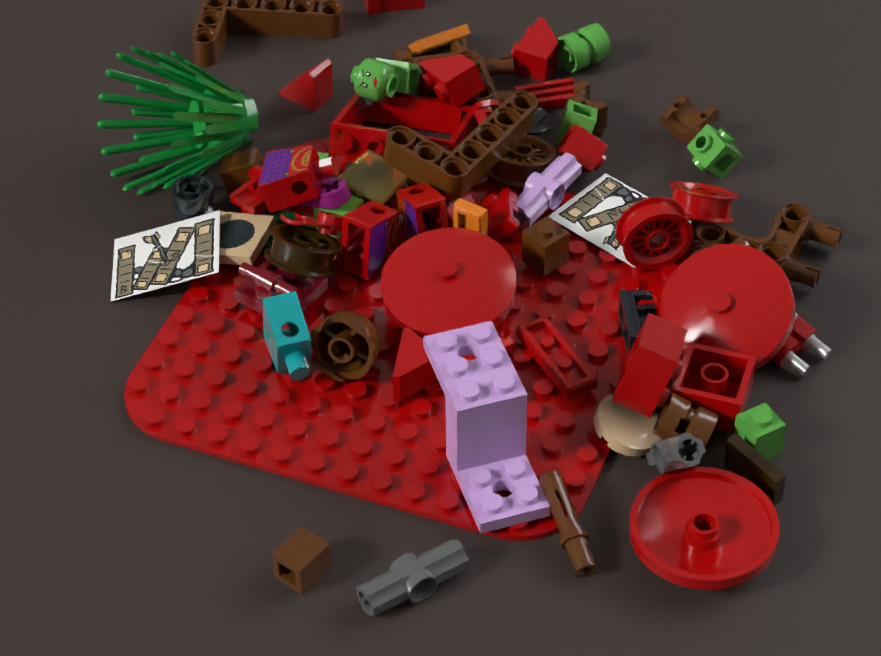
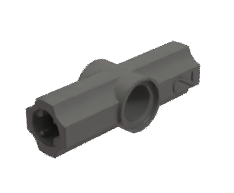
M686 432L651 443V449L646 454L649 466L657 468L664 474L700 464V459L706 450L702 439H697L691 433Z
M451 539L419 556L415 553L403 554L392 563L388 572L356 587L357 597L366 614L373 617L408 599L413 603L424 601L432 595L437 588V584L468 569L469 558L463 545L457 539Z

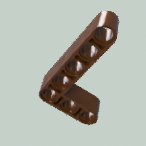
M203 0L192 32L194 61L197 65L203 67L217 64L221 59L229 32L327 39L341 37L345 32L344 5L338 0Z
M514 92L451 152L406 126H393L387 132L383 160L389 167L418 184L428 183L445 199H459L530 131L538 100L530 92Z

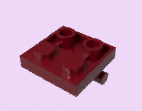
M268 260L258 268L244 262L240 265L238 272L246 277V279L233 291L234 300L262 314L263 298L296 291L303 312L328 289V278L297 275L276 267Z

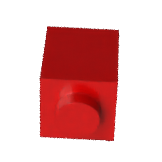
M572 125L568 128L555 149L558 156H562L565 153L575 156L577 162L582 165L581 172L587 173L592 172L593 169L596 171L602 166L607 157L604 152L608 145L580 125Z

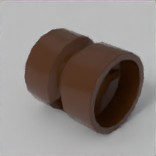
M671 393L656 420L652 433L666 439L688 432L695 438L702 439L705 447L715 428L718 414L701 406L693 409L691 401ZM681 418L686 419L683 428L678 426Z

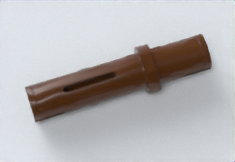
M551 471L545 473L540 477V483L561 534L559 538L562 549L567 550L577 577L591 575L597 570V566L587 543L589 541L588 532L580 525L560 472ZM558 499H559L560 502H561V505H562V507H563V510H564V512H565L566 517H565L564 514H563V511H562V509H561V506H560V504H559Z

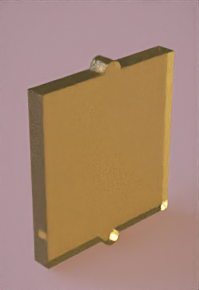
M367 150L338 177L344 179L348 189L356 192L357 196H364L382 205L410 179L408 175L387 165L382 156L370 150Z

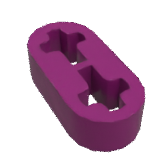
M330 177L323 179L320 195L317 198L300 204L308 207L337 208L349 201L351 193L344 179Z

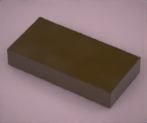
M735 434L728 438L724 464L735 474L746 478L758 486L768 496L774 506L783 500L786 476L739 435Z

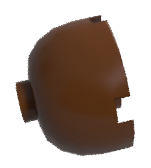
M339 311L325 317L313 329L310 336L311 347L315 355L313 361L316 367L325 376L336 381L345 382L347 379H361L374 366L380 352V338L374 324L367 317L353 311Z

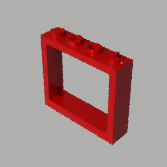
M395 92L391 98L388 97L383 102L372 101V105H367L365 98L355 94L331 123L329 153L384 162L383 153L388 130L361 126L365 121L453 134L450 139L424 136L438 145L449 146L448 151L451 152L478 127V122L472 109L474 104L463 103L455 108L446 100L442 102L438 98ZM463 111L468 112L464 119H462Z

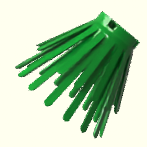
M130 46L134 53L159 64V67L123 53H117L116 56L123 62L188 88L174 84L168 85L111 69L105 71V75L109 78L135 84L136 90L182 101L174 102L109 93L99 94L98 99L102 102L140 106L132 108L131 113L134 116L163 118L99 120L97 122L99 129L171 128L137 132L132 136L136 142L102 148L101 154L108 156L171 145V148L140 157L139 162L112 170L110 172L111 177H118L195 153L124 185L123 191L131 190L150 181L155 182L141 188L137 195L143 194L164 184L162 189H168L176 179L190 174L199 175L221 161L224 156L230 155L234 151L247 150L253 144L254 140H247L249 131H257L258 111L253 98L244 97L242 94L246 92L245 90L231 88L171 51L172 56L183 64L162 53L155 54L147 49L144 51L134 46Z

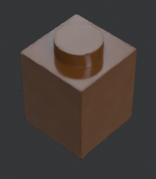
M258 147L223 157L219 175L229 195L250 180L248 173L255 165L263 167L265 158L262 157Z
M544 217L522 231V261L545 277L568 262L569 232L549 217Z
M301 526L272 553L274 577L303 595L332 568L330 544L320 534H313Z

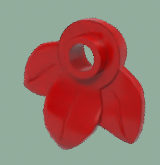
M294 210L296 219L287 218L282 214L280 216L281 220L286 224L318 227V232L327 235L337 236V232L342 231L343 216L327 211H319L318 216Z

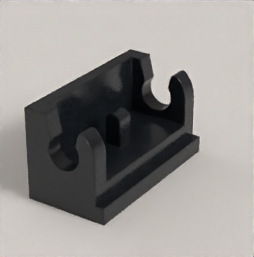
M619 290L618 317L627 356L648 313L656 316L654 304H637L641 300L648 301L653 299L652 292L647 290Z

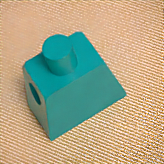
M296 291L263 298L264 340L277 373H289L290 378L293 380L306 378L310 374L311 338ZM288 323L289 329L281 330Z

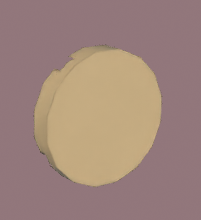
M613 395L606 396L595 410L593 418L597 435L600 439L603 436L609 442L607 446L618 453L636 457L646 455L651 449V443L662 439L652 433L659 416L656 410H654L651 418H648L612 402Z

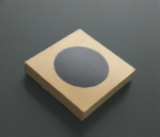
M220 211L219 263L241 265L246 262L253 266L271 235V227L276 225L275 217Z

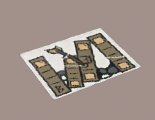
M605 173L548 217L636 268L626 260L623 247L617 241L615 230L619 218L630 206L649 197Z
M220 210L115 239L111 301L218 273Z

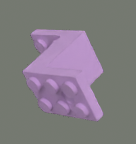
M492 321L424 336V350L445 394L446 456L480 534L550 516V504L526 456L527 393ZM470 355L476 357V359L467 361L463 356ZM506 490L512 494L507 497H501L496 492Z

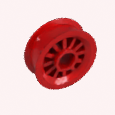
M672 181L669 183V186L673 188L672 199L676 200L683 207L685 218L710 223H733L735 221V218L731 216L734 199L739 198L738 193L704 183Z
M662 196L646 198L630 206L619 218L615 230L617 241L623 247L626 260L633 266L642 269H656L671 264L687 251L693 239V228L685 218L683 207L676 200Z

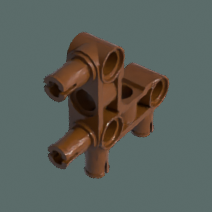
M458 39L452 41L450 45L452 53L412 58L411 50L407 46H403L404 53L401 52L400 46L396 47L392 52L395 61L410 62L417 65L422 60L459 54L467 57L476 64L486 89L464 103L475 104L479 101L496 99L502 104L514 92L525 91L524 88L500 92L497 89L495 90L491 77L514 74L512 56L486 58L478 52L470 50L466 39H461L462 45H460ZM419 76L417 95L427 96L435 93L433 90L428 91Z
M788 203L776 214L771 231L768 236H763V238L735 232L733 228L717 223L707 222L700 224L696 229L695 240L690 247V256L705 248L721 244L750 246L764 252L777 262L788 280L815 289L822 269L796 261L805 243L810 240L830 245L837 249L842 240L844 229L817 221V218L810 214L809 209L801 203Z

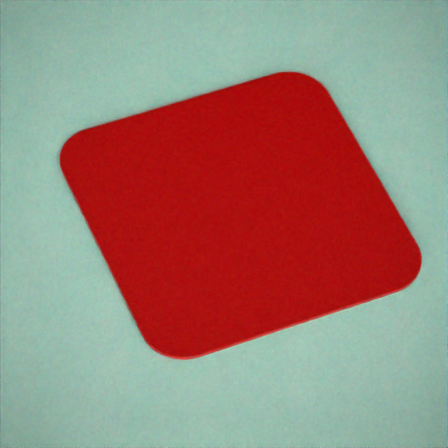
M330 136L307 141L294 147L312 145L317 152L329 153ZM329 153V157L333 156L338 164L339 173L338 176L334 177L344 180L347 162H365L368 167H371L373 163H385L383 161ZM393 169L391 204L382 205L398 210L396 193L399 189L409 186L406 182V176ZM485 174L463 196L465 197L470 194L475 204L481 207L484 199L492 192L498 193L509 187L518 197L524 188L500 184ZM565 192L561 204L555 210L547 208L533 224L546 216L548 217L576 195ZM366 199V201L364 202V204L370 202L371 200H370V199ZM300 203L281 209L290 213L297 210L314 215L313 207L302 206ZM267 206L263 208V215L268 209ZM557 223L569 232L568 262L544 277L522 261L523 230L517 228L496 240V242L510 255L516 270V298L505 319H508L514 341V352L508 356L513 360L515 370L527 393L526 456L539 483L540 477L545 473L551 471L560 472L576 515L579 517L588 503L611 452V448L607 446L609 442L603 436L600 439L597 435L593 418L595 410L606 396L614 394L622 366L627 358L618 317L619 290H647L652 292V300H641L637 304H654L656 316H658L660 298L666 282L676 268L690 257V247L692 244H690L687 251L679 259L669 265L656 269L634 268ZM400 226L398 227L397 247L407 241ZM341 251L336 253L332 262L335 266V273L332 276L326 277L328 278V289L303 311L310 336L313 329L325 317L339 311L357 312L367 317L374 324L380 338V352L374 366L361 379H347L345 382L325 376L313 361L315 355L312 347L311 366L309 367L310 374L306 378L293 380L290 378L289 373H277L264 340L263 314L234 300L233 290L246 279V277L238 272L240 265L219 263L218 273L193 280L126 381L124 400L127 413L132 422L141 431L155 439L480 533L446 456L445 394L439 381L402 401H393L392 376L403 330L389 317L382 300L381 275L387 260L366 280L341 269ZM263 253L259 254L253 264L254 267H260L267 260ZM546 316L598 379L597 388L567 400L518 339L516 327ZM284 325L281 330L289 329V326ZM506 490L496 492L501 497H507L512 494ZM558 499L559 504H560V506H561V509H562V511H563V514H564V516L566 517L565 512H564V510H563V507H562V505H561V502H560V500ZM550 510V516L481 534L503 540L528 541L551 536L558 533L559 529Z

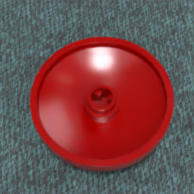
M454 227L433 229L411 237L397 247L390 255L381 275L382 300L389 317L402 330L404 327L411 328L422 339L424 336L492 321L494 327H496L505 319L514 304L517 293L516 270L507 251L498 242L485 234L470 229Z
M721 244L705 248L693 254L676 268L662 291L658 316L687 329L684 340L686 344L692 342L757 356L756 370L769 362L784 346L794 324L796 304L790 281L782 268L770 256L746 245Z
M712 467L681 468L656 477L645 485L636 496L631 507L629 535L632 546L646 567L671 583L698 590L727 589L744 584L758 576L767 568L776 553L780 531L776 509L768 496L758 486L738 474Z

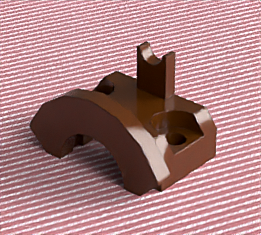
M587 80L576 82L573 86L575 95L566 97L565 102L572 100L598 109L597 121L592 134L595 137H602L605 128H607L608 106L604 101H590L591 88Z
M682 94L664 111L665 114L659 120L674 137L685 143H690L707 124L710 126L712 123L714 124L720 115L718 108L713 106L709 109L707 108L704 112L699 111L690 102L689 97Z

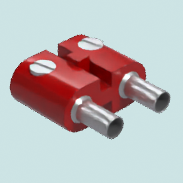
M795 312L791 333L784 346L771 360L780 367L789 364L801 375L805 376L810 371L811 366L795 354H800L807 347H810L822 358L826 359L831 354L832 349L817 339L818 330Z

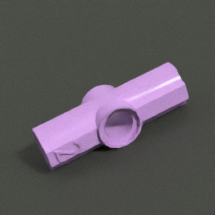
M569 153L558 156L542 173L533 172L528 177L523 192L517 197L516 206L519 213L514 217L520 223L519 229L523 230L525 227H530L547 208L555 210L561 204L565 190L581 174L582 165L577 162L575 156Z

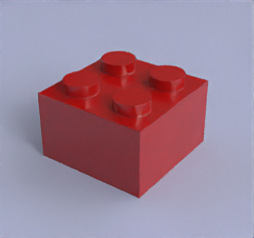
M648 313L622 366L611 401L648 418H651L656 406L662 409L670 393V384L672 380H677L684 365L683 359L689 347L688 344L684 343L687 329Z
M688 342L689 347L683 359L684 365L679 377L674 381L671 393L691 401L693 409L701 406L718 414L714 429L734 433L736 415L746 410L752 391L757 356ZM681 418L680 421L686 422V419Z

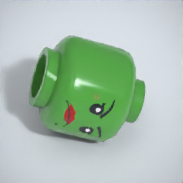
M372 58L363 60L359 66L356 65L350 77L351 83H354L355 93L358 96L376 102H383L388 97L391 98L396 92L399 79L391 64Z

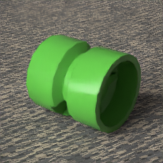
M597 23L580 28L577 32L573 31L557 38L559 42L558 60L569 73L588 67L589 64L592 65L604 61L611 55L609 37L604 28Z

